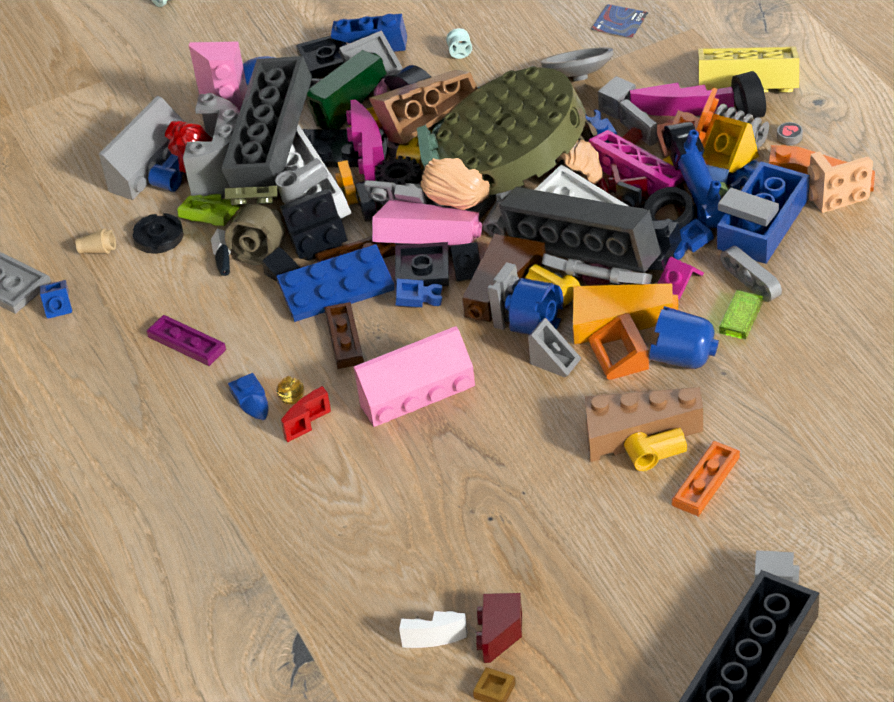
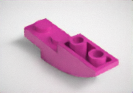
M351 100V110L347 111L348 125H351V127H347L348 141H353L354 150L358 151L359 157H363V159H358L359 173L364 174L365 181H376L375 166L382 165V161L385 160L380 131L370 112L357 100Z

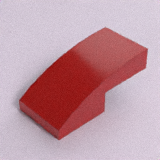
M323 386L301 398L281 419L284 438L287 443L312 431L311 421L331 412L328 392Z

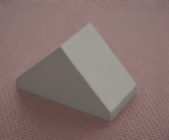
M546 318L542 319L528 336L531 365L566 377L581 360V357Z

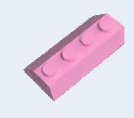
M190 42L189 49L199 94L213 93L233 103L240 112L247 91V84L239 43Z
M456 326L354 366L360 406L373 427L475 386L473 365Z

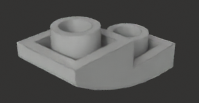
M365 181L368 197L374 199L375 202L385 205L389 200H398L394 195L395 183Z
M396 184L394 195L398 200L430 204L432 202L422 191L420 184Z

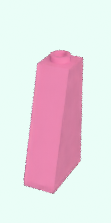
M394 199V201L389 200L373 216L372 241L409 244L448 242V245L473 243L476 238L480 237L482 223L479 222V212Z

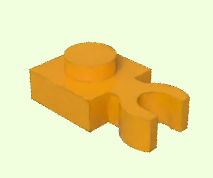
M348 160L338 162L339 173H335L336 183L339 188H343L348 205L358 203Z

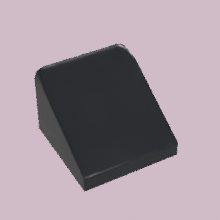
M280 247L262 260L264 275L276 282L277 275L300 268Z

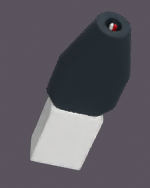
M217 228L211 238L213 254L215 255L216 266L220 274L227 276L230 273L229 254L231 251L225 242V230Z

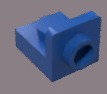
M66 280L40 286V296L48 319L72 313Z

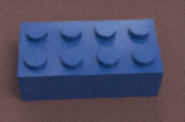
M761 161L741 191L778 203L779 211L767 226L725 213L717 225V249L724 251L732 246H737L753 260L767 264L809 199L810 175Z

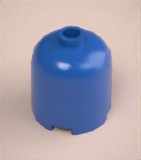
M664 306L654 331L660 334L658 335L656 345L651 344L649 360L697 369L706 364L709 356L715 357L719 340L714 339L715 330L712 323L705 318Z

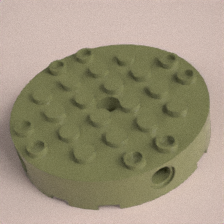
M535 66L518 71L510 70L504 73L503 76L486 83L472 92L445 116L444 122L436 135L438 148L435 150L438 151L440 160L444 158H459L469 170H478L482 174V180L489 181V195L513 190L515 187L523 186V180L535 174L540 177L556 165L554 160L562 153L568 154L583 131L586 112L570 80L560 71L551 68H537Z

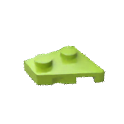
M221 194L188 196L177 208L179 218L210 223L215 226H225L242 205H231V200L221 199Z

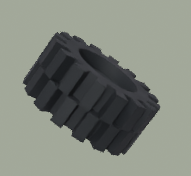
M398 156V159L395 160L394 157H390L389 162L383 160L382 165L379 164L377 170L375 169L376 181L391 182L397 185H405L406 183L421 184L420 165L415 159L411 160L408 156L405 159L402 156Z

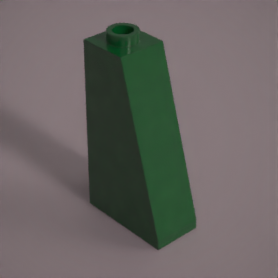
M361 50L308 89L305 100L317 127L322 129H340L347 121V111L351 110V100H357L361 104L387 74L383 60L379 55Z

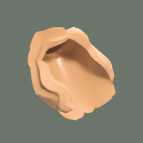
M582 139L576 142L568 154L562 153L556 159V162L563 160L564 165L579 172V176L592 184H597L603 176L598 152L591 146V143Z
M433 158L425 166L420 186L422 191L433 202L439 205L466 210L489 198V181L482 180V174L478 170H469L465 167L461 159L444 158L438 160Z

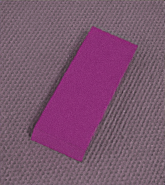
M166 315L161 316L146 330L149 338L207 366H210L226 351L224 342Z

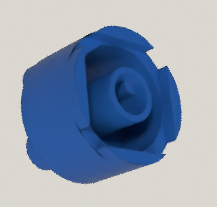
M520 278L513 294H509L505 301V309L509 311L510 331L530 335L544 318L557 330L561 318H556L558 309L563 310L561 287L549 282Z

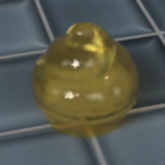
M287 376L278 383L276 391L277 396L285 404H295L303 397L305 389L299 379Z

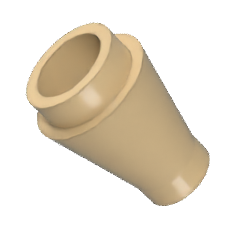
M103 228L85 237L77 238L76 249L79 254H109L110 251L116 249L115 235L112 230Z

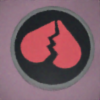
M786 122L777 128V139L782 144L795 145L802 140L803 129L797 123Z

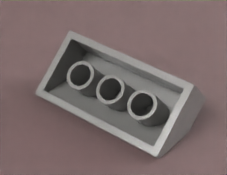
M156 96L99 153L110 193L133 200L149 184L148 177L151 168L155 164L162 165L172 154L168 149L170 140L165 137V131L171 121H185L162 97Z

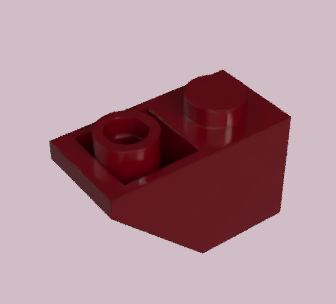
M521 593L483 594V606L477 607V623L482 625V631L476 632L477 650L483 651L484 663H491L522 637Z

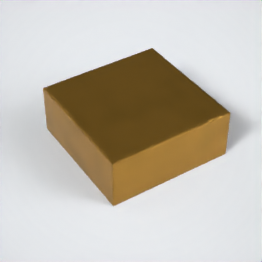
M486 667L473 690L474 699L482 702H506L516 684L515 676Z

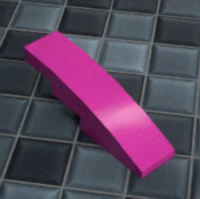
M678 83L629 90L630 102L642 112L647 113V115L676 116L679 110L691 113L694 116H701L712 90H707L705 85L680 88ZM732 87L718 89L715 98L719 99L716 110L721 104H726L728 109L734 107Z

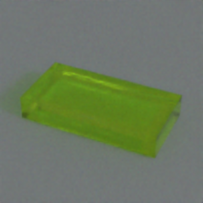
M737 290L719 326V333L746 339L763 304V296Z

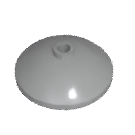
M609 47L581 49L547 57L541 61V65L543 68L555 69L567 77H573L574 81L588 79L587 74L601 69L612 58L614 53L613 49Z

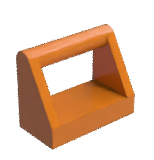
M629 313L616 317L588 338V342L608 380L649 369L648 348ZM621 339L629 354L612 365L602 344Z

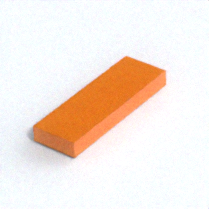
M713 441L672 498V506L699 517L740 458V451Z

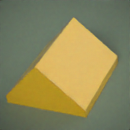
M717 114L713 115L702 143L705 149L703 158L706 165L728 169L730 173H733L759 157L751 124Z

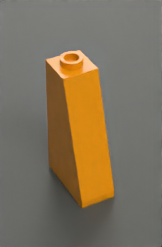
M672 284L573 286L574 344L588 342V338L616 317L627 313L630 314L638 330L655 327L664 306L678 310V295H673Z

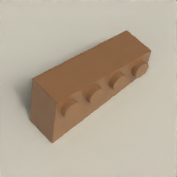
M452 70L371 97L369 100L388 140L404 145L418 136V127L424 125L427 128L431 127L443 119L463 99L478 88L471 72Z
M700 387L585 396L590 462L600 460L601 455L612 452L614 456L625 453L624 442L634 433L643 432L651 436L671 429L681 428L685 437L703 432V403Z

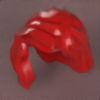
M171 121L165 131V137L170 140L168 149L173 155L178 156L179 169L186 173L183 156L187 142H212L213 140L203 127L198 124Z

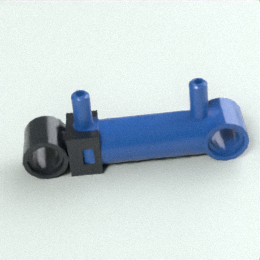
M692 122L667 125L663 129L664 143L667 150L671 151L670 158L675 170H680L697 208V219L709 229L717 228L718 223L725 215V212L718 210V203L721 200L719 194L721 183L717 180L713 181L703 158L705 149L698 136L699 133L695 130Z

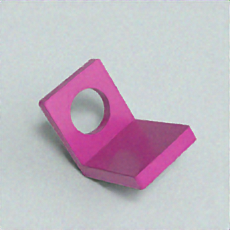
M670 256L657 284H672L673 295H678V300H680L692 273L703 276L704 272Z

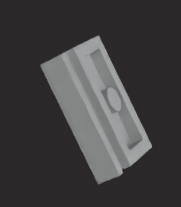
M507 262L493 279L494 285L488 286L494 328L501 330L506 328V321L510 322L509 311L505 309L506 298L509 294H513L519 281L516 265Z

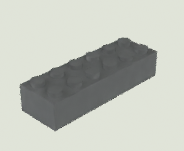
M303 56L256 60L221 168L230 188L277 186L275 180L280 173L284 172L312 79Z
M515 187L499 204L508 236L545 243V254L645 273L661 254L650 210L521 187Z

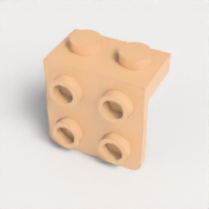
M821 152L811 154L810 166H808V175H810L809 200L813 201L819 210L824 213L868 199L870 196L873 161L870 157H864L832 167Z

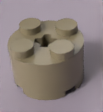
M246 204L225 231V242L229 250L233 249L238 254L237 258L244 263L251 265L262 264V260L276 250L284 240L285 227L281 220L280 212L262 205Z

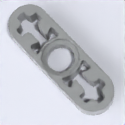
M732 246L721 252L720 258L725 269L761 299L770 302L782 294L781 285L776 277L739 247Z

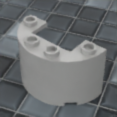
M213 93L199 94L195 111L196 114H202L206 133L213 140L212 142H187L183 161L191 196L221 194L222 199L225 198V188H230L221 168L240 112L233 103Z

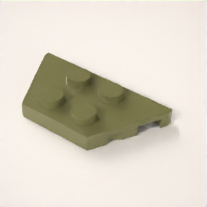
M277 186L225 188V199L231 200V205H246L247 200H257V204H273L272 200L278 199Z

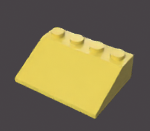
M796 47L698 49L699 85H705L707 90L731 87L733 76L754 71L760 78L764 93L768 92V89L778 88L779 92H793V88H799V55Z

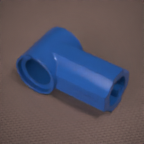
M171 154L162 165L155 164L151 168L148 179L152 186L175 192L180 187L184 172H181L179 169L178 156Z

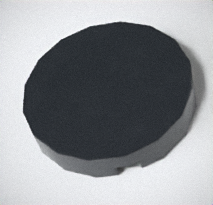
M163 213L164 216L151 214L142 218L133 228L132 237L134 245L140 251L151 254L163 253L175 248L184 236L181 221L176 216Z

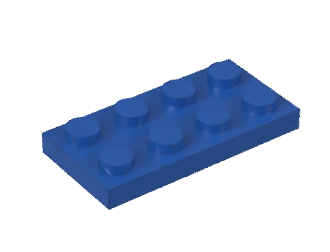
M376 244L277 275L278 285L294 322L325 313L324 307L348 302L353 304L395 290L392 277Z

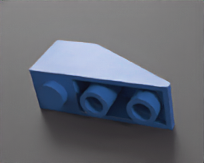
M402 13L333 21L332 39L352 43L382 31L393 52L405 51L407 44V32Z

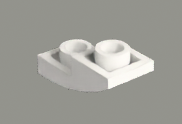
M434 611L432 621L401 618L399 627L402 647L426 648L445 645L467 638L468 633L465 613L453 611Z

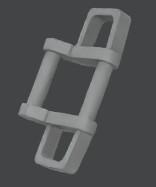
M545 253L541 263L563 270L567 275L580 278L586 275L606 279L615 285L650 284L652 275L646 273L632 272V270L570 258L567 261Z

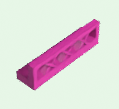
M609 130L600 133L588 141L598 152L599 163L603 172L612 176L611 164H616L620 180L646 177L648 197L659 189L675 187L685 181L680 170H675L674 166ZM632 185L642 190V187L640 185Z

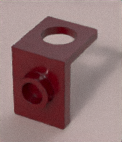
M611 164L612 177H608V186L610 193H615L616 199V184L619 181L629 185H640L642 187V201L648 199L646 177L620 180L617 165Z

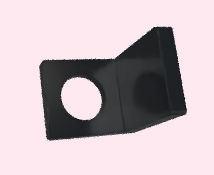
M619 181L616 184L617 199L630 207L644 209L645 203L642 205V190Z
M477 242L451 246L450 254H452L456 281L471 280L480 263Z

